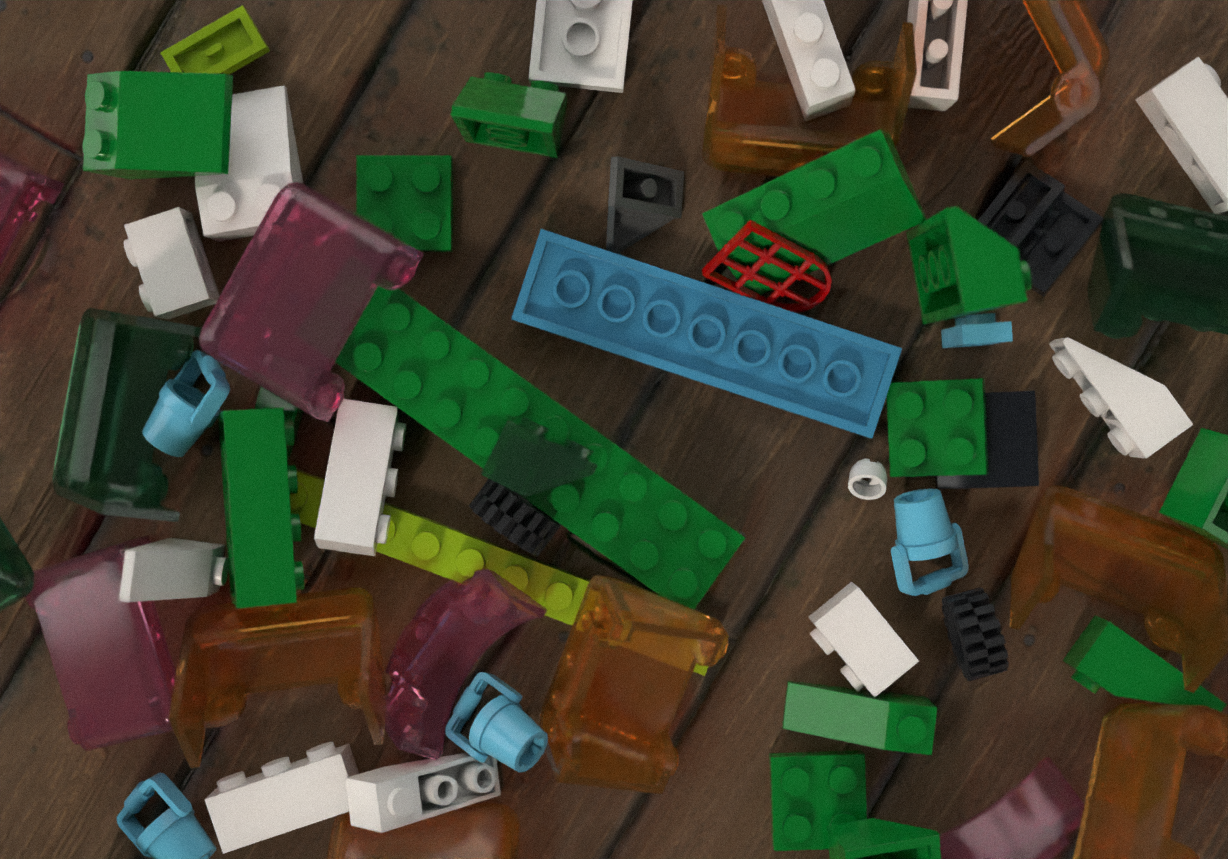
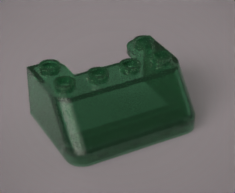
M1120 193L1114 195L1104 214L1087 286L1093 331L1101 332L1114 339L1132 337L1138 333L1142 325L1141 315L1153 321L1160 322L1166 320L1187 325L1200 332L1213 331L1228 335V216L1133 194Z

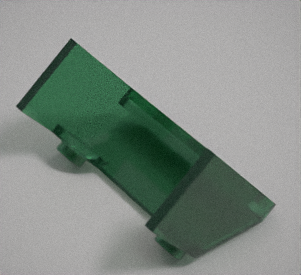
M88 308L84 312L78 328L53 470V487L57 495L102 515L179 521L180 512L160 505L167 495L168 478L163 474L160 465L152 462L154 446L146 440L142 430L159 399L160 390L166 383L168 370L176 371L183 363L189 361L193 351L191 336L211 339L212 329L96 308Z

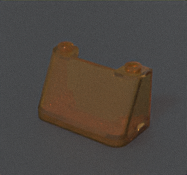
M594 575L586 588L540 715V727L548 735V743L545 750L556 782L663 794L670 776L675 774L679 762L678 751L673 747L668 734L669 728L696 663L699 666L713 667L719 659L724 657L728 647L729 635L722 623L717 618L617 578Z

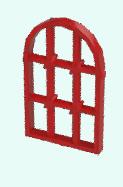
M751 219L702 269L704 277L741 296H746L794 313L810 310L821 303L830 292L832 283L827 263L820 257ZM753 231L774 244L768 250L766 248L762 250L744 239ZM737 246H740L760 258L750 267L749 265L744 266L727 256ZM783 247L805 259V261L800 266L795 265L794 267L775 257L774 254ZM720 263H723L741 272L743 275L735 282L714 270ZM765 263L768 265L772 263L791 273V275L783 283L780 281L776 283L757 273V271ZM812 264L816 265L824 272L825 282L805 273V271ZM754 279L774 291L766 298L743 285L748 280L753 281ZM797 279L799 281L802 279L818 287L820 290L817 294L807 299L788 289V287ZM779 296H787L798 303L782 304L775 302V300Z

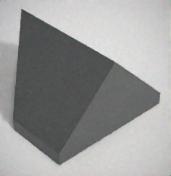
M611 157L607 251L619 254L673 219L681 218L684 171L623 157Z

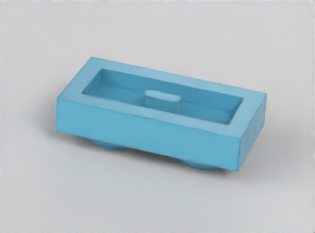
M995 313L966 315L963 318H955V327L941 330L942 349L988 346L1013 341L1012 322H996Z

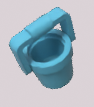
M199 350L193 351L175 379L166 381L160 390L159 399L142 430L146 440L160 451L171 456L183 457L208 427H212L218 419L219 412H221L220 407L230 392V384L226 379L225 372L214 356ZM201 372L211 385L206 394L193 387Z
M930 488L918 489L897 496L894 499L897 539L895 540L896 546L891 548V556L899 590L912 596L928 595L948 587L952 581L964 577L968 573L969 565L962 530L957 523L951 524L941 491ZM948 554L951 555V567L941 568L919 577L917 581H912L909 561H922Z
M486 672L478 673L470 686L466 687L454 707L453 715L445 728L446 736L474 759L485 763L488 755L519 773L529 770L538 762L548 743L547 733L522 710V706L519 703L523 696L496 675ZM489 683L503 695L492 699L481 709L470 728L469 739H467L460 731L466 721L470 719Z
M157 773L147 780L139 782L124 801V808L117 816L118 826L146 857H152L153 859H209L216 851V846L195 817V811L192 809L191 803L164 773ZM156 791L170 808L145 829L134 815L142 810Z

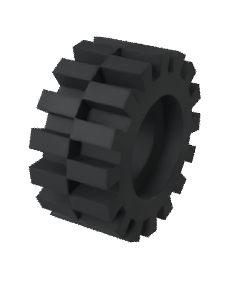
M493 475L490 476L469 505L473 512L480 516L484 522L494 527V530L506 536L509 541L514 544L516 543L526 552L528 551L537 557L561 527V524Z
M979 587L943 597L941 601L943 605L942 612L945 616L943 618L944 624L948 629V639L952 643V651L954 657H957V664L960 670L962 669L963 676L967 678V681L1007 671L1009 663L1006 659L1008 658V652L1004 647V644H1006L1004 635L1001 634L999 628L1001 627L999 619L995 617L994 606L990 604L989 596L987 593H984V589Z

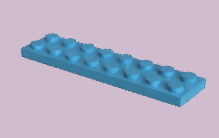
M544 229L540 230L511 318L513 321L871 439L873 438L902 351L900 347L746 296H741L740 294Z

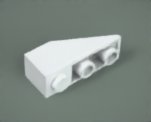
M1068 337L1054 339L1049 343L1056 353L1052 356L1055 365L1068 379L1073 377L1083 390V393L1080 394L1083 404L1095 417L1101 415L1111 429L1107 433L1109 440L1124 456L1129 454L1130 457L1148 458L1193 425L1165 385Z
M467 752L385 766L345 778L351 826L380 833L501 795L497 760L488 755L485 763L474 759Z

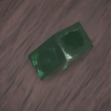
M522 416L519 424L512 420L507 421L481 475L527 497L594 474L598 464L589 460L594 451L568 438L562 446L546 438L549 431L547 427Z

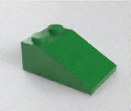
M113 71L87 74L85 136L82 143L84 152L83 171L128 180L228 174L233 76L216 73Z
M492 72L484 73L483 78L470 77L451 109V117L465 142L558 158L567 108L566 93L558 92L559 86L544 81H531L530 87L511 84V77Z
M1201 427L1159 513L1228 549V435Z

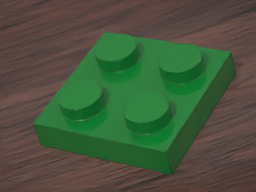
M356 155V250L359 252H453L452 156Z
M985 378L894 382L890 384L887 393L890 477L988 474Z
M862 750L769 753L771 833L774 851L829 849L827 826L867 819L865 754Z

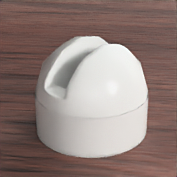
M869 458L857 461L849 473V491L854 496L865 500L877 499L885 494L887 473L884 466L878 461L876 463L870 462ZM862 478H869V481L862 480Z

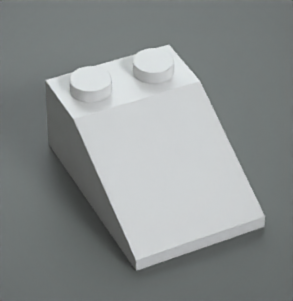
M285 86L232 94L229 172L224 175L195 176V189L204 236L221 242L311 226L287 88Z

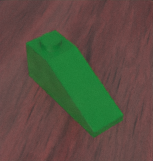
M1094 615L1062 660L1076 670L1071 678L1094 694L1097 693L1099 688H1102L1118 697L1222 712L1227 705L1110 621Z
M787 681L782 728L882 750L932 755L938 707L927 697L881 692L874 698L868 690L863 689L857 692L854 688Z

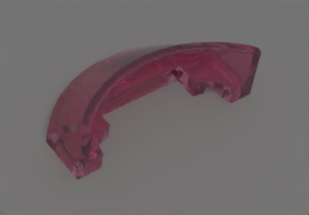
M489 569L476 570L473 577L462 583L451 580L434 592L419 607L416 615L402 631L385 673L390 675L392 682L388 695L383 701L379 702L378 720L397 748L438 760L443 753L445 729L454 701L474 664L502 635L529 620L543 618L547 609L496 572Z
M1046 757L1038 763L1024 780L997 802L966 822L940 834L941 859H1052L1069 844L1066 836L1076 828L1085 825L1091 814L1052 760Z

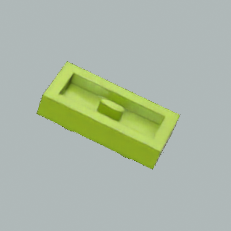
M242 5L160 53L171 72L230 75L270 52V49L249 12Z

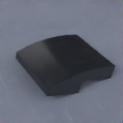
M1025 160L978 222L1018 248L1020 260H1025L1029 266L1031 289L1045 297L1103 224L1104 218L1065 193V185Z
M1035 390L985 393L988 474L935 476L936 489L1039 486Z

